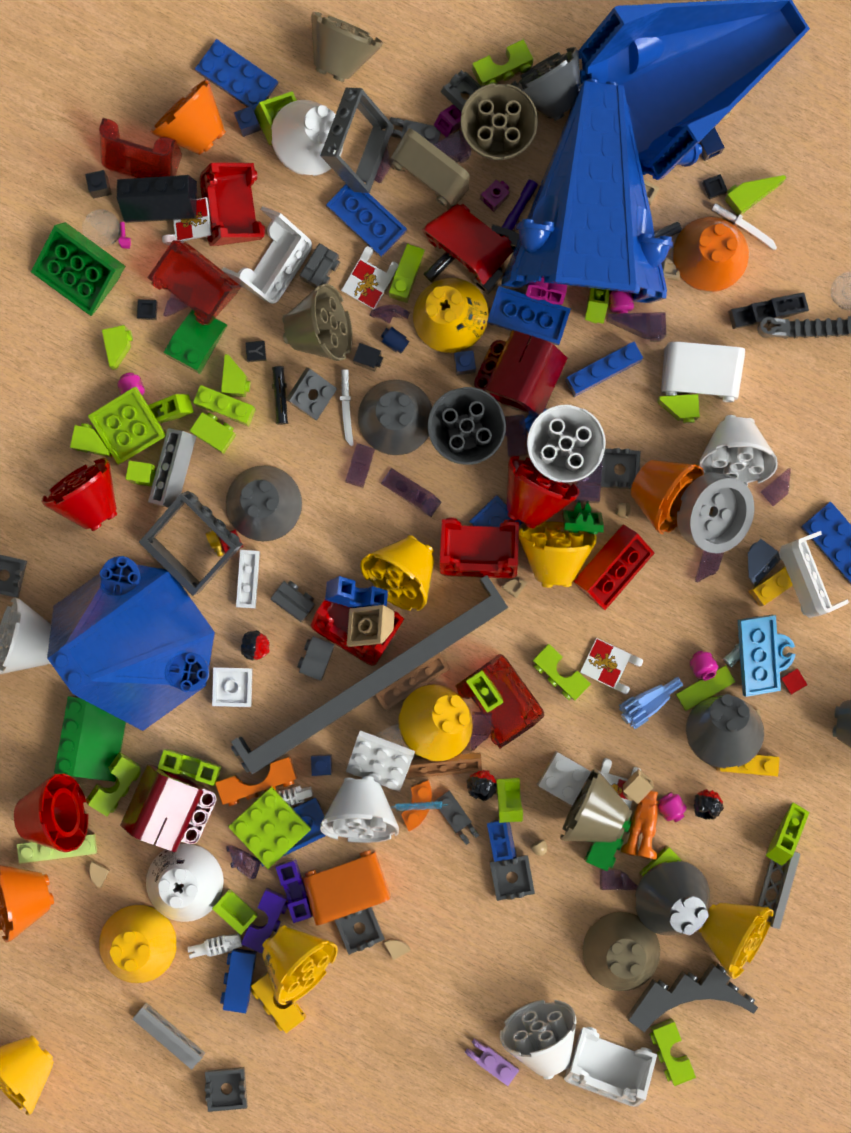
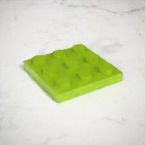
M137 387L130 389L88 415L118 465L166 437L165 432Z
M272 786L228 826L267 869L311 830V827Z

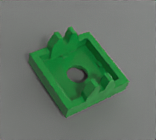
M578 501L574 511L563 510L564 530H568L571 533H578L579 531H587L589 534L603 533L602 513L591 512L592 509L589 502H586L585 508L582 509L581 502Z

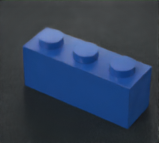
M234 949L232 953H228L226 964L230 965L229 973L225 972L223 984H226V992H222L220 1004H223V1010L245 1014L248 1011L257 955L256 951Z

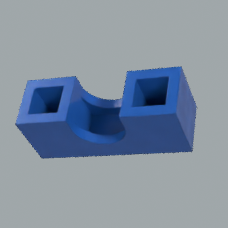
M341 576L327 581L325 600L351 608L378 605L387 607V590L374 586L357 588L355 587L356 581Z

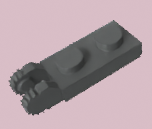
M390 118L389 121L392 125L403 127L402 132L393 129L392 137L402 139L407 130L411 128L435 147H438L441 132L435 126L409 120L404 121L399 118Z
M450 790L434 801H442V804H448L446 806L442 805V809L439 810L466 845L470 842L461 831L464 827L468 826L471 834L476 838L480 836Z

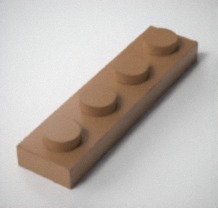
M438 653L377 693L376 697L386 711L405 699L414 690L425 686L450 668L442 655Z
M481 752L460 754L449 760L438 762L429 761L426 758L412 759L405 778L482 771Z

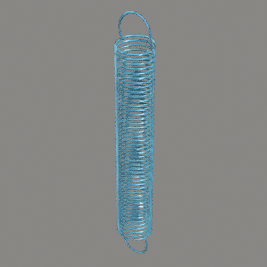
M442 801L426 802L420 805L396 804L393 807L426 810L442 809V805L446 806L448 804H442Z

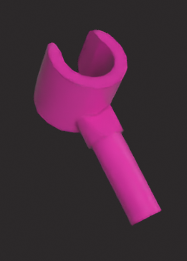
M120 222L121 234L119 244L121 248L130 249L131 238L125 237V223Z

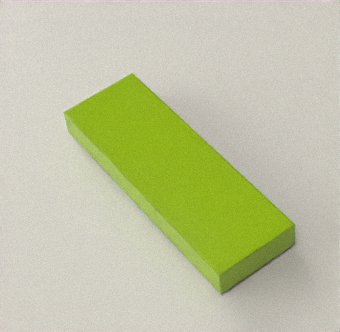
M725 665L717 670L715 677L706 681L700 679L675 695L684 710L687 711L701 701L735 683V680Z

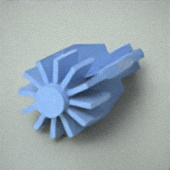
M676 677L664 686L662 684L636 697H630L620 704L619 710L622 712L621 717L625 723L637 729L649 720L648 717L655 714L671 698L670 694L683 686L680 678Z

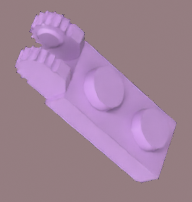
M474 1038L472 1043L483 1051L482 1054L478 1056L468 1048L465 1053L476 1061L478 1065L509 1086L519 1072V1068L488 1045L485 1046Z

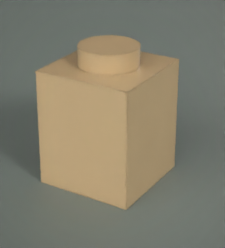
M638 769L623 784V794L628 800H634L638 804L654 788L653 781Z

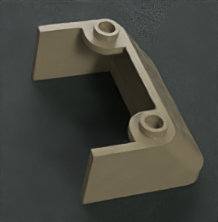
M409 128L390 158L391 168L397 171L408 170L434 190L437 196L436 200L443 206L447 205L448 210L458 204L469 190L470 175L458 163L419 133Z

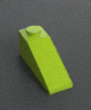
M781 175L745 182L738 187L734 185L727 191L728 195L724 200L737 216L742 215L783 184L786 176Z
M410 244L406 245L389 291L390 298L408 303L425 249Z
M174 394L148 405L159 424L194 413L189 394Z
M795 803L790 805L770 842L766 857L781 866L793 857L809 815L807 810Z

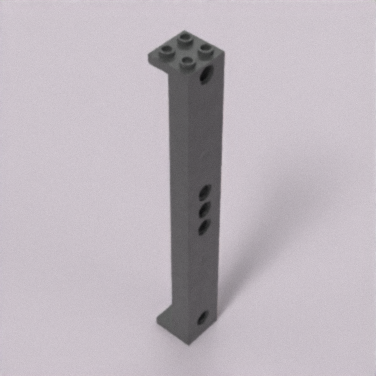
M486 575L480 579V583L489 595L488 598L255 750H250L243 737L231 741L233 744L231 749L236 756H240L244 761L241 764L247 773L251 772V774L258 772L506 610L508 606L489 577Z

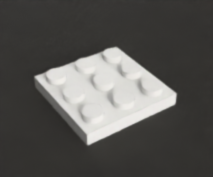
M360 731L346 772L361 778L365 776L373 777L374 781L380 785L400 792L415 751Z

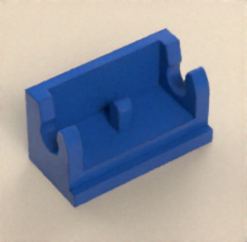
M493 820L487 823L494 862L516 857L510 822L499 823V820Z

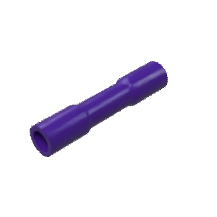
M528 179L513 210L502 225L503 228L513 231L519 216L538 186L535 181Z

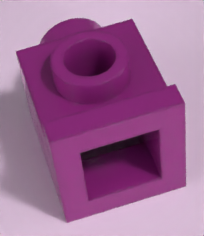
M453 104L440 112L434 126L447 138L452 132L461 127L462 112Z
M496 179L481 193L480 200L495 212L509 197V186L501 180L499 182ZM498 190L500 194L495 195L493 191Z

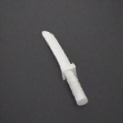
M714 204L712 208L714 212L734 222L736 227L739 226L770 249L776 250L777 247L774 241L743 220L742 215L737 217L720 205Z
M341 370L342 396H340V401H342L345 440L350 446H353L349 402L351 401V396H349V370Z

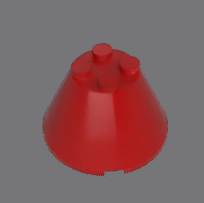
M512 456L510 458L507 479V510L509 511L508 516L511 519H519L525 522L527 527L535 529L536 526L541 525L577 499L579 490L574 483L570 485L569 483L557 482L545 477L535 468L528 457L525 460L519 459V456Z
M106 458L94 460V465L87 467L85 464L65 476L49 489L51 494L48 497L43 496L42 504L84 529H91L92 531L99 529L103 521L106 519L110 520L117 515L110 463Z

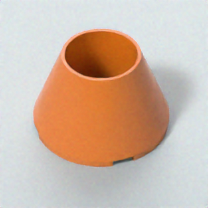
M650 460L640 469L633 481L631 496L658 533L662 535L665 531L670 533L678 526L677 511H680L682 504L680 499L687 487L698 477L704 475L703 468L696 464Z

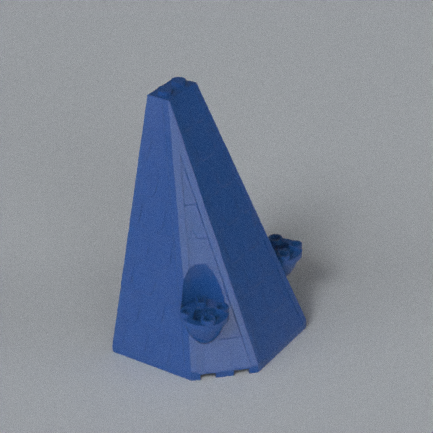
M725 0L619 5L611 10L578 50L579 59H582L580 83L582 85L583 81H587V79L599 80V83L606 84V82L612 81L624 86L642 174H649L653 176V179L660 180L676 165L687 167L697 162L699 155L702 153V147L698 143L788 53L810 28L792 0Z
M596 79L583 81L527 219H522L516 225V229L519 230V239L502 277L501 286L520 288L529 282H541V278H544V283L633 293L634 302L654 303L666 299L667 287L662 262L667 257L670 248L673 247V242L671 241L672 237L660 236V238H655L650 206L624 86L612 81L603 84L599 83V80Z
M117 556L108 560L98 575L53 606L47 659L72 694L144 731L207 685L215 631L183 586L166 569L137 565L128 557Z

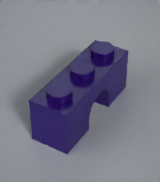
M296 858L277 864L275 868L281 886L284 887L287 896V905L293 923L311 918L313 914Z
M266 888L257 908L267 914L268 923L264 926H256L251 923L242 940V945L263 953L264 948L262 944L266 939L270 938L273 931L277 932L281 923L278 920L281 913L285 914L288 908L287 896Z

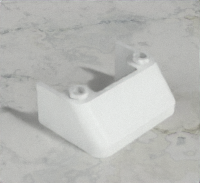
M262 206L261 210L272 219L267 228V233L273 242L254 271L249 268H242L236 273L225 267L222 268V271L240 286L264 301L274 304L279 301L310 253L312 242L281 213Z
M821 531L782 545L779 551V556L784 561L801 604V612L808 618L829 613L849 603L847 599L831 605L806 541L822 535Z

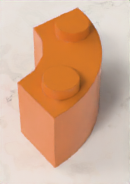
M429 779L411 786L412 800L410 804L420 805L432 801ZM405 809L401 812L409 832L422 823L429 809Z

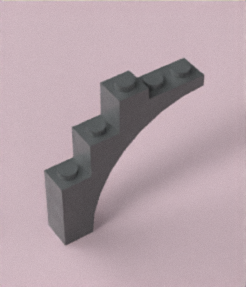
M711 963L699 982H697L699 978L691 972L686 974L683 971L669 990V986L659 979L657 982L652 979L626 1018L645 1033L650 1025L666 1011L694 1000L713 999L727 1001L741 1006L753 1014L758 1007L754 1004L755 999L745 993L743 996L738 992L739 988L731 982L727 984L730 977L720 964L715 966Z

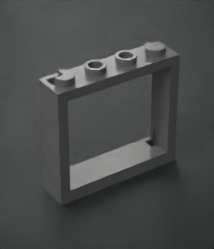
M345 88L320 156L354 192L370 193L394 126L362 88ZM358 108L372 124L373 128L355 173L339 155Z
M186 491L178 496L139 543L194 596L204 589L243 544L236 534L231 533L226 528L223 521L216 519L212 515V511L198 501L199 499L194 493ZM185 503L230 547L200 582L155 538Z

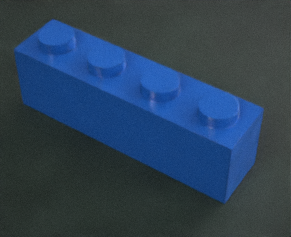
M632 342L566 378L565 382L573 397H576L640 363L643 356L636 343Z

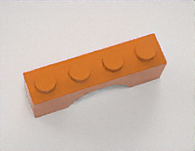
M289 756L270 763L268 776L259 784L244 783L236 775L218 781L215 784L222 804L228 803V806L240 803L239 799L246 797L249 800L258 797V792H266L271 786L276 790L275 786L283 784V787L295 784L294 780L298 777Z

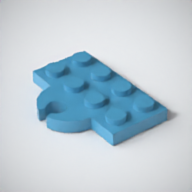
M771 614L737 620L743 696L748 697L781 691L780 672L792 665L796 655L788 653L783 656L782 651L786 646L790 648L795 647L793 641L786 635L777 633L776 615Z

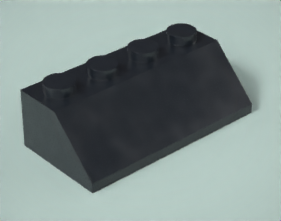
M189 175L117 179V201L124 222L196 219L197 181Z

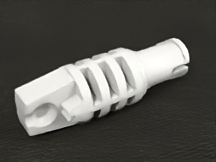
M296 786L277 791L290 806L303 803L305 798L313 796L311 786L305 788Z
M240 934L206 939L202 944L188 946V953L191 952L189 957L192 959L203 955L211 957L228 953L242 947V938Z

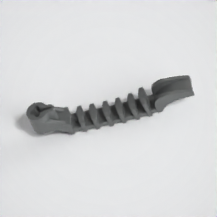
M848 316L847 320H842L839 317L836 320L827 318L825 321H820V319L815 321H809V319L789 321V319L766 317L759 323L757 331L760 336L765 338L850 337L851 316ZM765 324L771 327L769 331H767V328H764Z

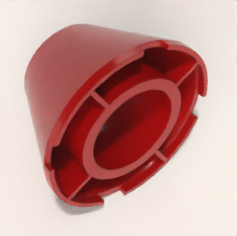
M64 773L55 774L21 798L14 809V824L20 837L61 852H70L78 849L86 837L89 820L88 814H85L83 803L86 802L81 787L71 776Z

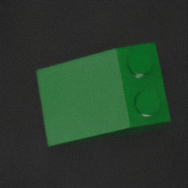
M194 307L174 333L163 353L168 358L201 374L228 325Z

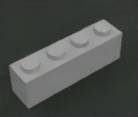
M167 429L148 500L149 503L169 508L181 494L196 436L180 430Z

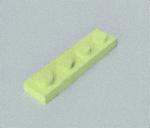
M95 834L86 835L82 845L70 852H61L33 842L17 844L19 864L96 854Z

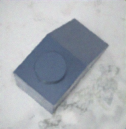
M762 539L754 543L748 552L749 579L755 587L781 560L778 551Z

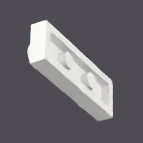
M240 550L236 607L256 609L260 551Z

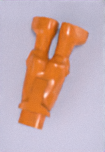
M650 791L638 803L629 828V839L622 846L621 853L632 856L638 855L652 860L657 859V853L652 849V838L657 831L658 807L656 804L659 803L657 801L658 792ZM642 833L643 838L638 851V840L640 834Z

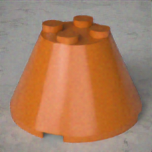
M205 79L192 88L186 99L183 96L154 125L156 129H151L150 131L153 135L196 154L198 153V155L204 151L207 152L214 145L212 142L221 138L226 133L209 81Z
M703 217L686 225L677 236L673 249V262L677 271L679 270L680 277L689 286L700 291L717 292L731 287L745 272L749 259L748 244L742 232L731 222L718 217Z
M0 865V930H3L5 936H2V939L6 943L11 942L46 914L50 910L51 905L54 904L53 895L49 893L47 887L49 885L47 874L43 875L41 872Z

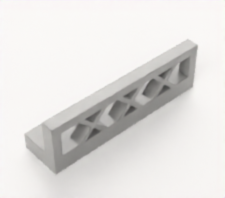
M796 851L793 857L783 866L771 859L757 906L769 907L773 910V917L770 916V920H768L773 928L780 929L800 858V853ZM779 869L782 874L781 880L774 883L771 879V874ZM774 888L777 894L776 898L768 902L766 892Z
M145 1003L134 1016L133 1020L191 1070L203 1058L205 1052L149 1004Z

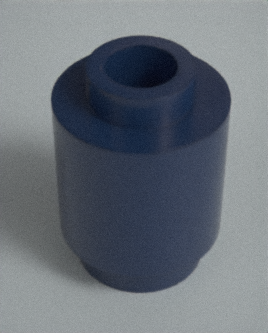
M393 327L390 329L386 328L380 336L383 339L381 342L394 352L398 351L400 354L410 342L406 339L405 335Z

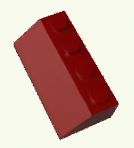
M623 524L573 582L596 604L606 610L655 553L637 532Z

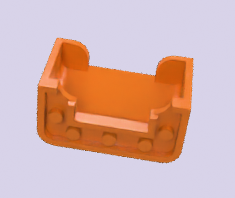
M371 850L359 853L360 857L356 860L322 872H316V869L305 872L302 880L316 926L390 900L391 894L376 851L372 853Z

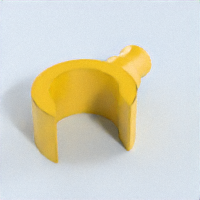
M213 530L205 533L211 548L214 549L218 557L222 556L221 543Z

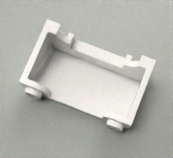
M669 342L664 348L661 393L666 394V396H675L682 392L717 395L723 398V402H734L739 396L745 349L732 346Z
M583 1027L571 1056V1066L566 1070L564 1080L572 1085L633 1107L639 1106L646 1100L657 1054L652 1053V1050L645 1047L632 1051L600 1039L597 1030L592 1027Z

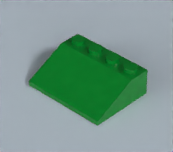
M64 222L54 225L31 273L92 316L118 282L126 266Z
M68 696L54 773L116 782V776L110 772L108 767L118 753L121 752L126 722L79 697Z

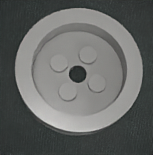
M713 472L698 477L687 487L680 499L682 500L680 511H677L678 528L687 542L710 553H722L734 548L746 536L754 517V500L751 491L743 482L728 475ZM714 506L713 515H709L710 508Z

